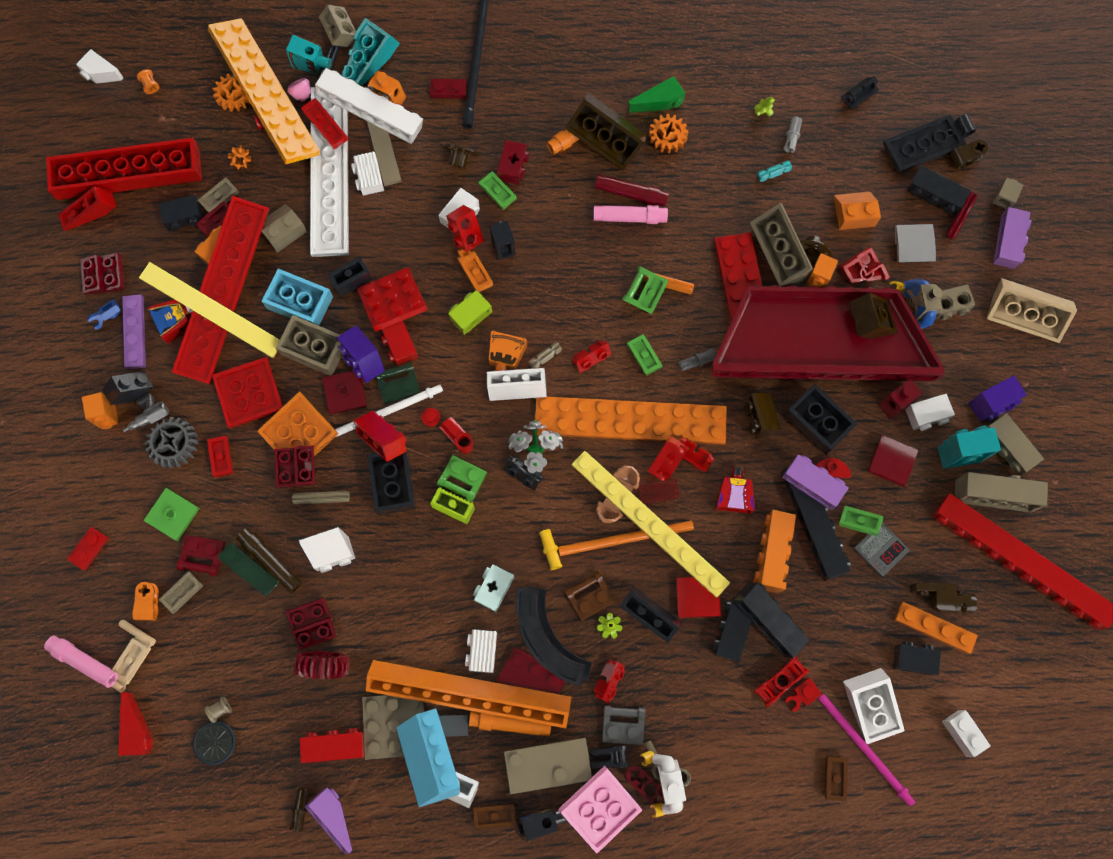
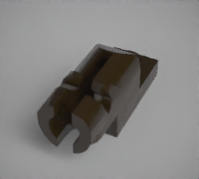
M914 583L910 585L911 593H917L921 597L931 595V608L935 611L944 613H958L960 611L962 613H975L977 611L975 594L956 591V584Z

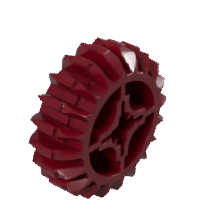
M331 651L300 652L295 655L293 663L296 675L312 679L345 677L348 674L350 665L347 655Z

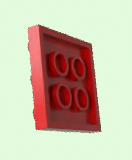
M409 267L357 288L375 332L428 310Z
M267 357L212 375L229 429L275 414L283 407Z

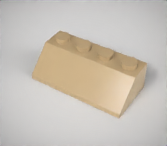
M1001 278L993 294L987 319L1060 343L1077 309L1073 301Z

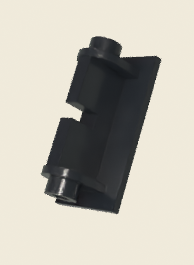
M875 76L865 78L843 94L841 99L853 110L879 91L876 87L877 78Z
M512 455L510 459H507L503 470L511 477H515L522 482L525 487L535 491L538 483H541L544 478L542 473L537 471L535 473L528 472V470H525L524 461L518 456L514 457Z

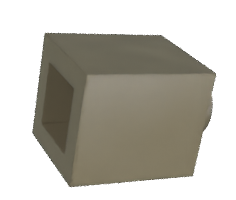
M1006 178L1000 185L992 203L1004 209L1012 208L1017 202L1024 185L1015 179Z

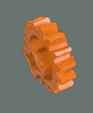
M228 73L225 79L221 76V82L216 81L217 87L213 88L215 93L213 96L218 106H222L223 110L229 108L230 112L234 108L240 111L241 106L246 108L245 103L250 102L241 86H239L234 74L233 77H230Z
M667 114L666 118L660 115L659 121L654 119L653 124L650 125L649 137H651L650 143H655V149L660 147L661 152L667 149V152L670 153L671 149L677 152L678 147L683 148L684 143L687 142L688 130H686L687 124H682V118L676 120V115L670 118V115Z

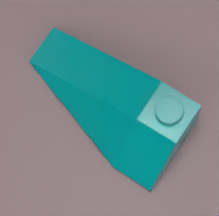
M367 18L363 20L353 39H355V42L348 54L350 55L349 61L344 66L341 75L346 79L353 80L361 87L391 58L400 44Z

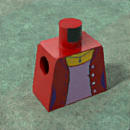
M734 467L732 468L731 477L723 478L715 510L752 514L755 511L752 480L743 479V468Z

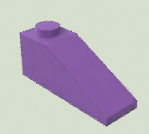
M325 788L304 807L344 854H349L352 851L342 806L337 800L339 796L333 789Z

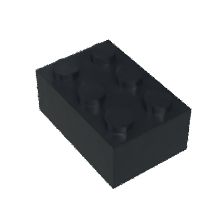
M816 384L784 415L825 455L857 425Z
M408 451L388 462L377 453L367 454L374 508L377 515L417 509Z

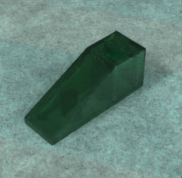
M232 542L217 556L218 559L265 597L279 584L268 571Z

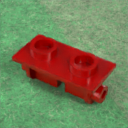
M599 340L588 347L590 353L584 349L574 355L572 362L574 365H577L579 373L590 369L593 365L612 355L608 342Z
M682 437L680 442L689 447L682 459L693 464L695 468L706 472L714 460L712 454L703 448H700L698 452L694 451L697 444L688 438L684 439Z
M612 659L606 662L601 675L607 677L606 681L598 680L593 691L595 692L594 697L610 703V700L616 695L618 682L624 676L625 666Z

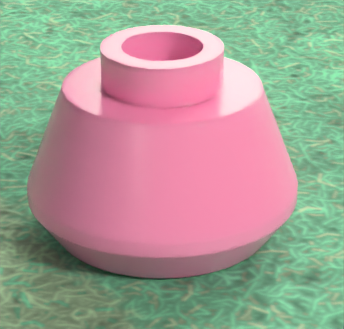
M301 78L288 86V94L296 100L305 101L310 97V81L306 78Z

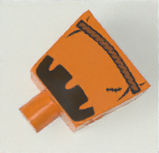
M375 72L368 84V89L379 96H384L394 104L402 105L406 95L400 82L384 72Z
M492 331L489 364L496 367L495 371L516 370L527 347V339Z

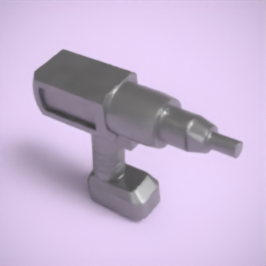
M150 393L146 394L136 401L140 409L146 408V410L122 430L126 432L137 427L141 428L148 423L153 424L167 416L169 409L162 401L154 404V397Z

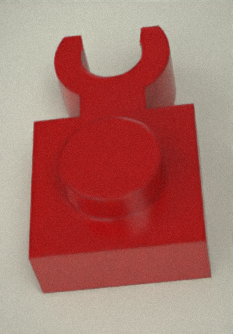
M808 678L793 689L796 695L785 698L784 702L788 703L790 700H793L795 706L791 709V712H795L800 708V703L808 706L820 697L822 693L811 678Z

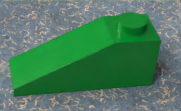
M673 76L628 101L627 111L635 113L677 108L684 102L685 91Z

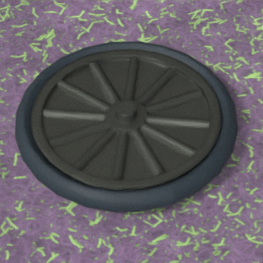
M210 721L203 724L193 738V751L196 757L208 765H217L225 762L234 752L236 745L234 731L228 724L222 721H216L215 723Z

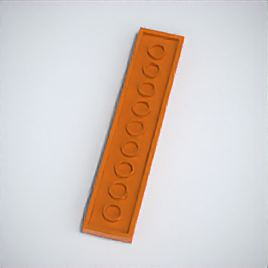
M539 397L536 398L535 420L541 421L542 425H546V428L537 429V435H541L544 430L548 432L551 430L553 433L557 432L559 435L567 437L667 442L672 436L678 441L683 437L699 444L725 445L727 406Z

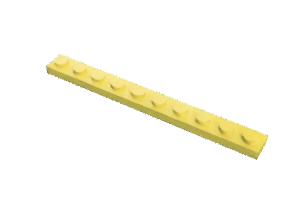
M586 451L572 463L574 469L715 598L730 584L725 577Z

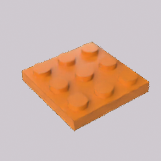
M298 392L258 430V433L273 449L314 445V457L339 434L301 392Z

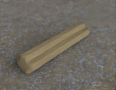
M349 491L292 494V503L295 505L350 501Z

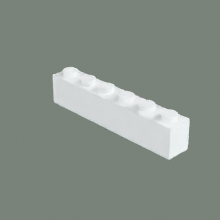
M326 68L315 84L316 94L410 144L414 142L422 128L423 119L418 114L405 110L401 105L388 101L384 96H379L366 87H361L353 80L342 77L336 71Z

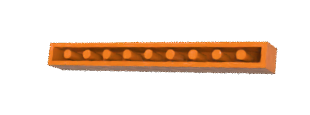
M373 660L366 683V691L561 728L567 727L572 698L570 696Z

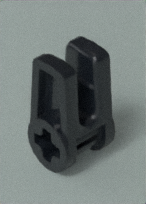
M627 746L589 750L590 756H611L609 761L600 760V762L590 763L591 769L603 768L604 766L606 768L629 767V762L626 759Z

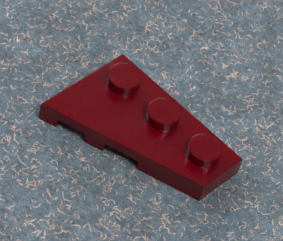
M515 647L496 683L559 694L565 681L544 668L534 657Z

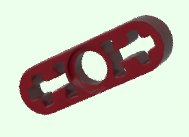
M629 767L625 773L626 780L652 805L661 803L659 800H656V803L652 801L662 791L661 787L640 767ZM638 770L640 772L638 776L642 780H644V777L648 778V780L643 782L640 789L637 787L640 783L636 779L630 780V771L636 772ZM647 784H653L656 787L654 795L648 796L645 794L644 788Z

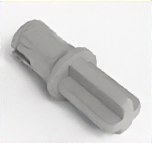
M798 116L792 118L789 131L786 132L787 139L783 150L788 153L790 149L791 153L795 152L797 139L800 138L799 132L802 118Z

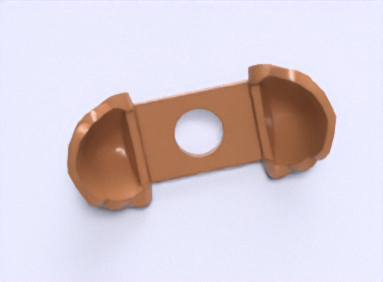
M624 465L613 475L630 492L639 486V473L632 466ZM607 498L603 503L598 502L596 510L603 523L616 522L623 516V513Z

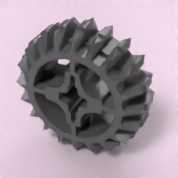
M170 417L169 421L166 418H162V424L155 422L157 427L155 429L150 427L152 433L146 434V437L150 440L144 442L145 445L149 446L145 449L147 453H150L149 458L154 460L155 464H160L163 468H166L167 465L170 469H173L175 465L181 467L182 461L188 464L187 458H194L191 452L197 451L194 445L199 444V441L195 439L198 437V434L193 432L195 428L189 426V422H183L181 418L175 420L174 417ZM173 429L181 430L180 432H175L173 434H169L167 432ZM185 441L184 447L181 449V445ZM171 451L176 453V455L169 457L162 456L164 453Z

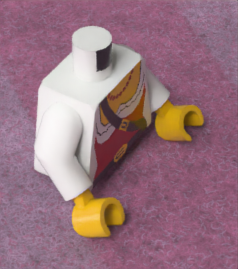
M652 751L641 754L640 756L645 759L642 762L643 766H648L652 763L657 765L664 804L658 803L650 806V808L653 807L655 809V815H652V817L655 818L682 811L683 801H686L677 759L674 760L671 756L654 754Z

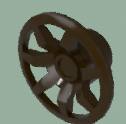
M441 144L442 148L451 151L448 165L466 169L468 156L480 155L479 152L467 147Z
M809 236L806 240L800 241L808 260L812 259L813 265L820 254L825 252L832 258L830 248L824 244L820 237Z

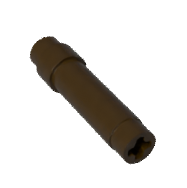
M247 527L237 535L236 539L242 544L241 547L249 555H252L290 594L301 586L302 582L264 544V540L257 533H253Z

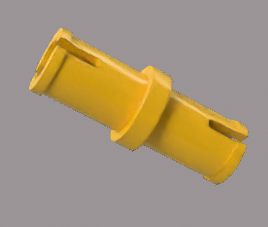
M547 529L539 532L544 547L543 553L547 556L550 570L561 568L562 564L557 553L558 546L554 543L551 530Z

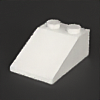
M339 527L299 540L313 568L321 573L332 570V566L338 564L340 566L348 565L351 563V560L355 559L349 536Z
M881 668L843 681L848 700L866 744L905 731L891 680Z

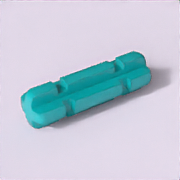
M787 160L782 162V164L779 163L767 168L766 171H759L757 177L760 182L766 181L767 178L771 179L783 174V172L791 171L792 165Z

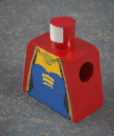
M176 300L148 307L161 338L167 344L186 332L190 320L189 317H191L193 310L186 306L184 307L183 304Z

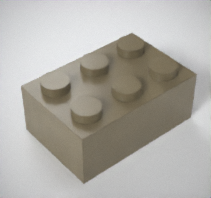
M292 315L276 347L280 355L329 376L333 375L342 356L338 349L340 344L337 339L340 334Z

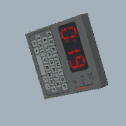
M883 522L878 537L868 534L853 548L880 577H883L910 551Z

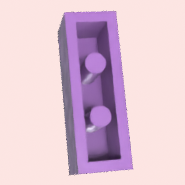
M1008 207L1002 214L993 264L1015 269L1019 264L1023 263L1025 259L1023 251L1028 242L1026 234L1031 226L1030 212Z
M803 455L796 456L782 477L830 510L837 507L848 490L844 481L836 477L833 478L826 469L813 465L812 461Z

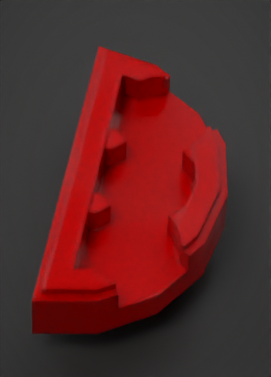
M824 459L816 465L826 469L833 478H852L847 465L839 459Z

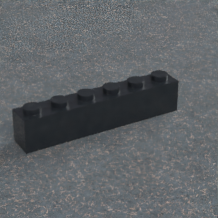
M788 468L783 469L781 472L782 477ZM783 479L824 581L850 572V560L847 556H844L842 551L843 543L835 534L836 527L833 520H830L828 517V508Z

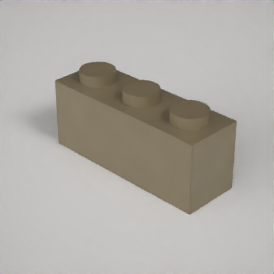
M1007 413L987 427H995L1001 451L998 454L1007 460L1011 470L1019 476L1044 460L1042 455Z

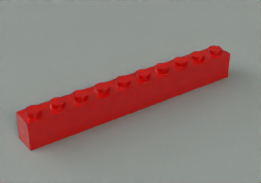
M949 493L942 498L932 514L939 524L947 525L953 529L952 532L955 535L969 540L970 545L985 551L989 558L1001 562L1005 569L1019 574L1021 580L1032 583L1040 593L1054 598L1055 603L1070 609L1074 616L1085 619L1093 629L1104 630L1110 628L1113 623V603Z

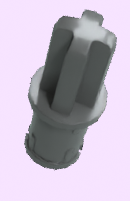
M712 348L699 354L694 353L693 357L678 363L680 370L685 371L696 366L700 368L703 364L715 360L716 354Z

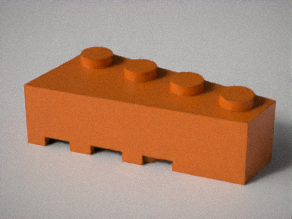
M772 510L769 514H766L764 526H767L766 533L762 534L760 542L763 545L762 552H759L757 564H760L759 571H755L753 583L762 584L768 592L779 594L786 590L787 583L783 582V580H785L788 574L789 566L785 562L786 560L788 561L791 555V545H788V542L793 539L795 514Z

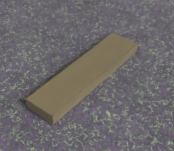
M367 121L384 186L402 182L388 131Z

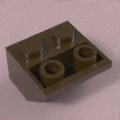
M751 393L744 405L745 415L749 416L751 422L749 423L751 434H754L755 439L778 434L781 428L771 394Z

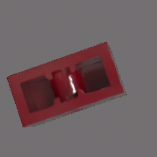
M505 141L497 171V176L502 182L519 185L520 179H524L526 171L524 164L525 162L528 163L530 152H527V144Z

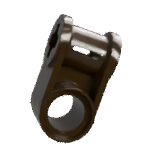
M976 140L955 148L949 155L957 170H962L969 165L981 161L983 155L988 150V144L983 140Z

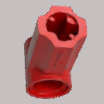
M452 417L446 419L439 427L440 430L457 447L461 454L472 452L474 443L471 436ZM468 440L469 444L466 447L460 446L461 441Z

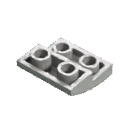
M933 224L895 225L897 262L936 261Z

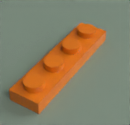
M901 602L894 619L898 623L967 654L972 653L978 635L905 602Z

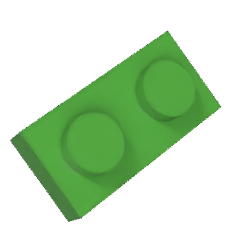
M493 171L479 182V186L502 210L517 199L516 195Z
M644 334L627 343L629 350L645 376L662 368L663 365Z
M845 506L839 526L878 537L884 516Z

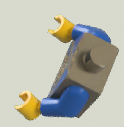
M923 279L907 280L904 283L892 281L890 285H897L896 289L900 292L905 289L906 303L921 329L931 326L936 315L942 310L940 299L943 296L942 289L936 284H930Z

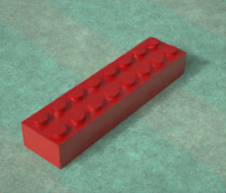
M194 138L46 157L48 192L56 200L81 197L94 186L110 190L114 193L202 181L200 149Z

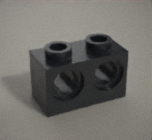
M498 221L490 226L491 241L498 260L516 255L515 240L508 221Z

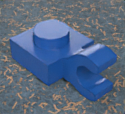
M113 299L99 308L97 313L89 315L87 319L89 322L98 320V323L94 325L95 330L102 327L103 320L115 318L121 309L119 304Z

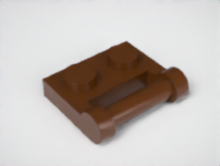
M599 571L594 572L593 576L573 588L564 590L581 622L616 602ZM593 584H599L600 588L578 601L574 597Z

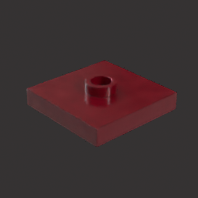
M353 371L322 377L330 415L367 407L362 378L358 379Z

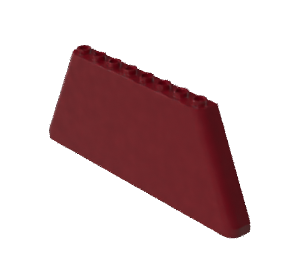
M760 285L748 286L711 366L712 376L718 378L907 381L910 379L911 381H936L945 375L943 365L900 291L889 287L882 289L865 287L859 289L854 287L836 288L834 286L817 288L816 286L798 287L795 285L780 287L778 285H771L769 287H761ZM867 293L887 299L898 333L874 339L860 337L855 329L856 323L851 316L849 302Z

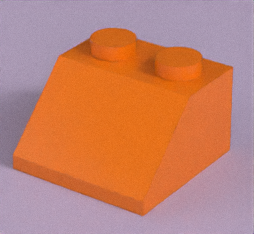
M871 192L834 195L839 230L875 227L879 222L881 214L878 200Z

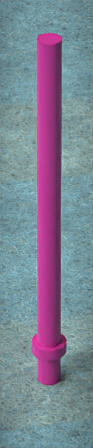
M822 694L818 700L896 790V795L911 807L916 801L908 793L909 790L900 784L826 695Z

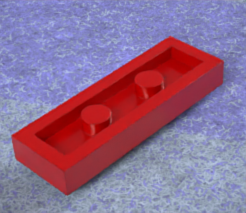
M316 98L301 107L302 112L333 150L348 141L347 135Z

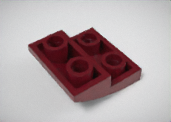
M113 253L103 257L93 255L80 259L83 294H101L125 289L121 254Z
M882 435L876 452L872 457L868 472L905 487L918 450Z
M314 445L274 449L276 488L316 484Z
M324 597L286 610V615L292 629L291 633L298 651L336 637L335 628Z

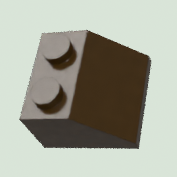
M867 293L849 302L851 307L850 313L856 323L855 329L860 337L874 339L898 333L887 299Z

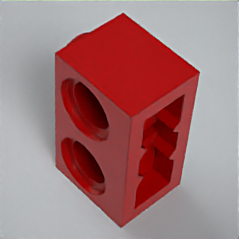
M462 205L446 215L448 220L447 226L453 234V242L457 248L468 252L484 242L473 209Z

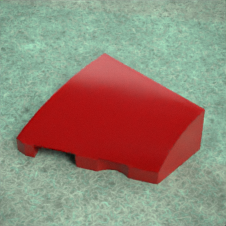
M872 247L866 248L838 266L841 273L850 283L888 280L890 278L885 266L879 262Z

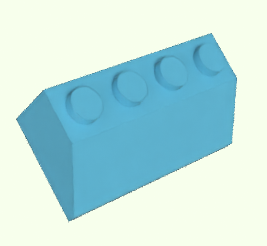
M433 709L416 714L396 727L418 807L459 795L460 785L437 710Z

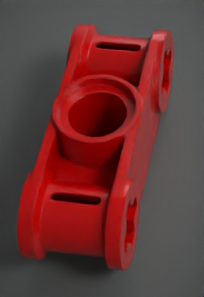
M798 656L791 658L773 676L759 685L753 693L758 694L765 703L764 706L768 708L793 684L808 674L810 670L808 668L805 669L799 662ZM779 676L785 679L784 687L777 683Z

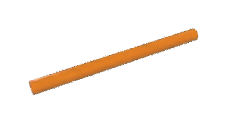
M692 520L667 525L675 533L694 530ZM640 530L559 546L558 549L560 556L650 539V537Z

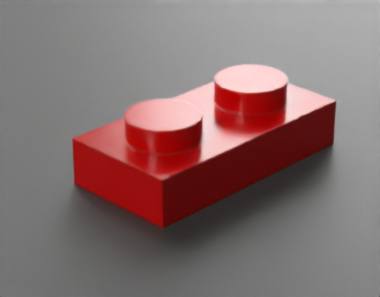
M221 436L207 439L213 477L217 478L234 474L228 437Z
M90 527L67 560L86 571L109 537Z

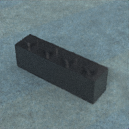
M747 583L733 601L784 657L795 658L809 641L804 635L805 632L791 621L792 617L788 613L782 611L777 600L766 593L767 590L762 584Z

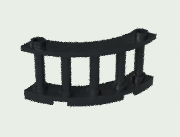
M517 586L516 614L518 616L519 629L525 644L534 658L544 668L563 681L577 686H582V681L589 682L592 662L576 656L565 648L555 636L550 626L546 612L547 590L527 586V588Z

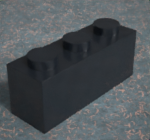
M921 165L906 191L915 197L926 200L931 205L942 208L946 213L956 215L962 208L971 190Z
M634 586L619 606L667 643L676 634L682 623Z
M733 597L730 601L727 600L724 612L727 613L725 620L721 619L718 631H721L719 639L715 638L712 650H715L714 656L738 663L740 662L752 621L733 601L735 598Z

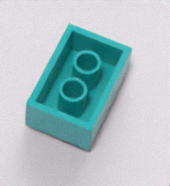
M987 426L977 427L975 431L968 432V429L956 431L955 435L949 436L950 439L944 440L943 444L938 447L943 469L981 463L1001 451L995 427L987 428Z

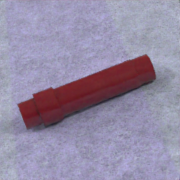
M600 174L595 184V189L643 201L645 204L652 206L660 205L666 207L669 192L661 191V188L648 187Z

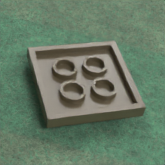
M389 695L362 697L365 760L404 757L396 727L414 715L425 712L424 702Z

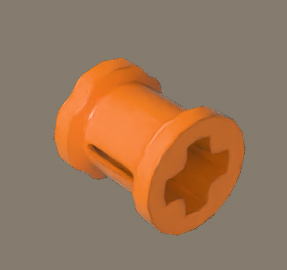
M142 70L137 74V79L142 83L146 94H153L159 90V85L154 81L151 70Z

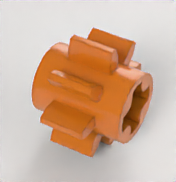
M242 145L238 148L232 147V153H228V158L231 159L230 165H235L238 170L243 166L247 168V162H251V156H247L249 149H243Z

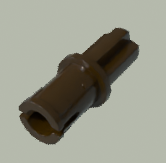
M307 788L297 789L295 805L291 809L293 814L289 830L303 831L305 814L308 812L304 807L307 805L309 796Z

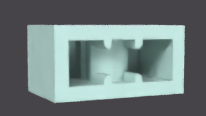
M492 565L491 568L487 567L482 577L485 580L482 586H477L473 596H475V602L497 612L514 579V575ZM496 583L497 591L493 590L490 592L488 585Z

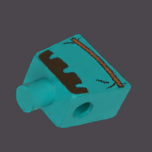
M292 35L286 49L291 68L314 74L319 72L320 67L329 69L331 59L323 56L319 45Z

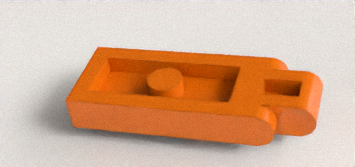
M462 249L458 250L459 257L457 260L474 290L481 292L493 286V281L475 251L466 252Z

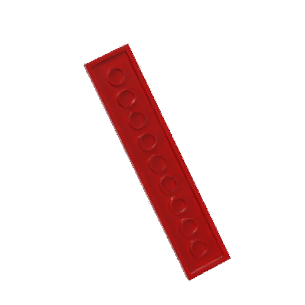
M232 196L199 292L235 313L269 213V208ZM193 311L172 373L210 385L228 331Z

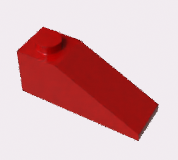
M94 186L59 213L58 217L63 230L67 231L105 216L116 208L117 205L112 191Z
M121 692L118 756L150 754V750L153 748V739L132 693Z

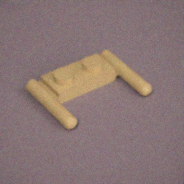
M121 620L119 626L135 636V638L131 639L112 669L118 673V679L111 687L120 693L126 689V685L130 683L150 652V647L156 642L154 638L126 620Z

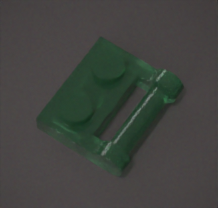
M411 361L406 362L404 365L387 369L376 376L384 404L421 393ZM409 372L410 376L384 383V378Z

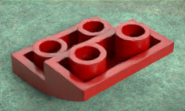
M693 577L676 578L678 618L721 617L720 595L715 598Z

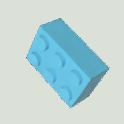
M278 269L262 299V303L266 309L290 319L294 315L319 326L333 296L328 288Z

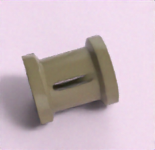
M223 696L220 698V701L204 708L206 715L212 723H215L217 718L232 712L229 702Z

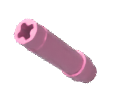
M594 206V221L658 224V222L667 223L668 208H659V206Z
M51 636L44 645V649L50 652L52 657L60 662L67 663L107 688L113 686L118 679V673L77 649L74 644L64 638L60 639L56 636Z

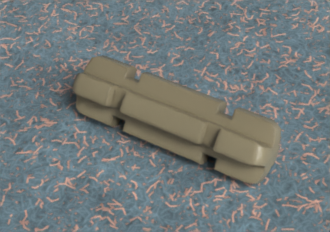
M558 342L550 345V348L548 347L536 355V358L529 360L528 364L531 369L539 368L540 364L543 365L553 358L554 354L560 353L562 351Z

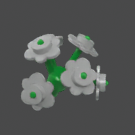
M533 420L524 426V428L533 429L532 446L529 447L532 437L527 432H522L521 430L517 434L513 433L508 440V448L510 450L514 447L516 452H520L522 449L529 452L524 464L528 466L527 470L530 473L542 472L543 467L547 465V460L543 458L542 454L545 449L549 448V450L553 451L558 446L561 449L563 448L561 443L563 441L562 436L557 432L553 433L551 430L549 432L546 430L542 431L538 437L541 443L538 445L537 429L546 428V425H542L541 421Z

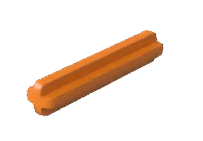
M657 274L669 280L665 288L692 294L694 284ZM644 275L642 281L647 282L649 277Z

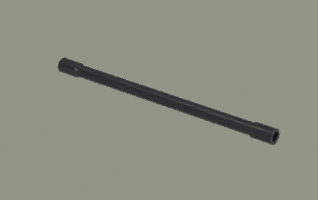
M480 0L466 106L462 126L468 129L473 127L474 106L489 0Z

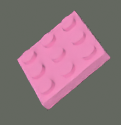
M605 766L558 809L596 853L642 811L640 806Z

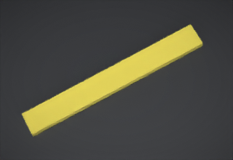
M151 262L148 263L139 278L266 355L274 358L278 352L276 349L280 341L278 338Z

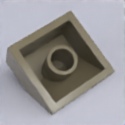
M286 204L267 216L262 230L263 236L277 253L307 232L301 220Z

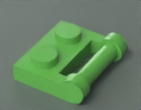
M638 266L637 274L622 300L652 314L669 280ZM644 275H646L649 279L637 301L633 297Z
M452 455L446 469L438 480L437 486L447 488L465 497L466 501L472 503L487 472ZM449 476L471 486L472 489L468 491L448 481Z

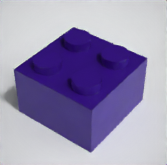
M357 326L337 337L340 344L338 349L343 355L342 358L348 367H353L352 370L358 379L362 378L367 383L385 371L377 349Z
M1012 376L980 393L969 402V405L980 422L986 419L990 422L999 417V415L1021 404V399L1027 394L1016 377Z

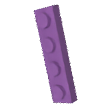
M142 295L122 296L124 367L126 369L146 368L144 297Z

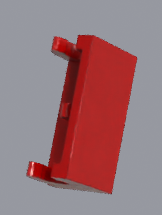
M671 436L647 472L662 481L669 480L689 447Z

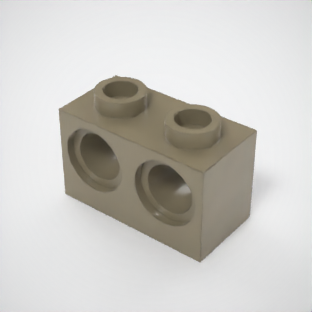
M327 5L319 15V19L332 45L350 47L355 40L353 38L356 30L345 8Z
M968 284L943 290V296L940 299L946 309L942 308L936 315L935 320L940 318L941 320H947L953 317L952 315L959 314V316L970 313V310L975 306V302ZM957 299H960L963 304H960Z

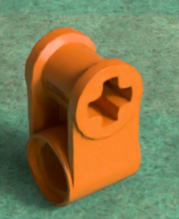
M141 582L136 586L133 606L134 620L155 621L157 619L159 595L157 585ZM150 589V593H144L145 590Z

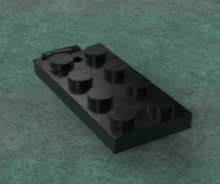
M968 114L960 116L955 122L951 115H947L886 139L883 145L898 174L948 155L957 147L967 145L964 138L975 133L976 128Z

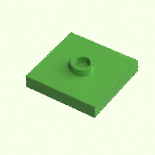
M165 488L144 521L178 541L200 508Z

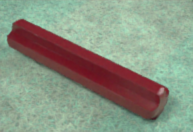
M969 193L946 233L947 238L954 240L978 197L976 193Z

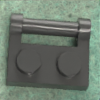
M605 705L602 742L643 745L645 708L629 709ZM610 715L638 717V724L610 722Z

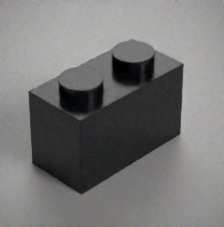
M195 195L159 204L162 222L168 231H177L186 226H196V223L203 218L201 205Z
M361 257L327 274L340 297L372 280L371 274Z
M141 371L111 376L102 391L110 405L137 401L148 394L154 386L146 372Z
M902 641V644L895 645L893 670L930 676L939 675L941 651L934 650V646L922 645L921 648L915 647L912 642Z

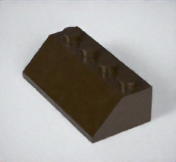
M587 93L565 126L566 130L622 170L627 167L645 143L647 137L645 133L590 93Z

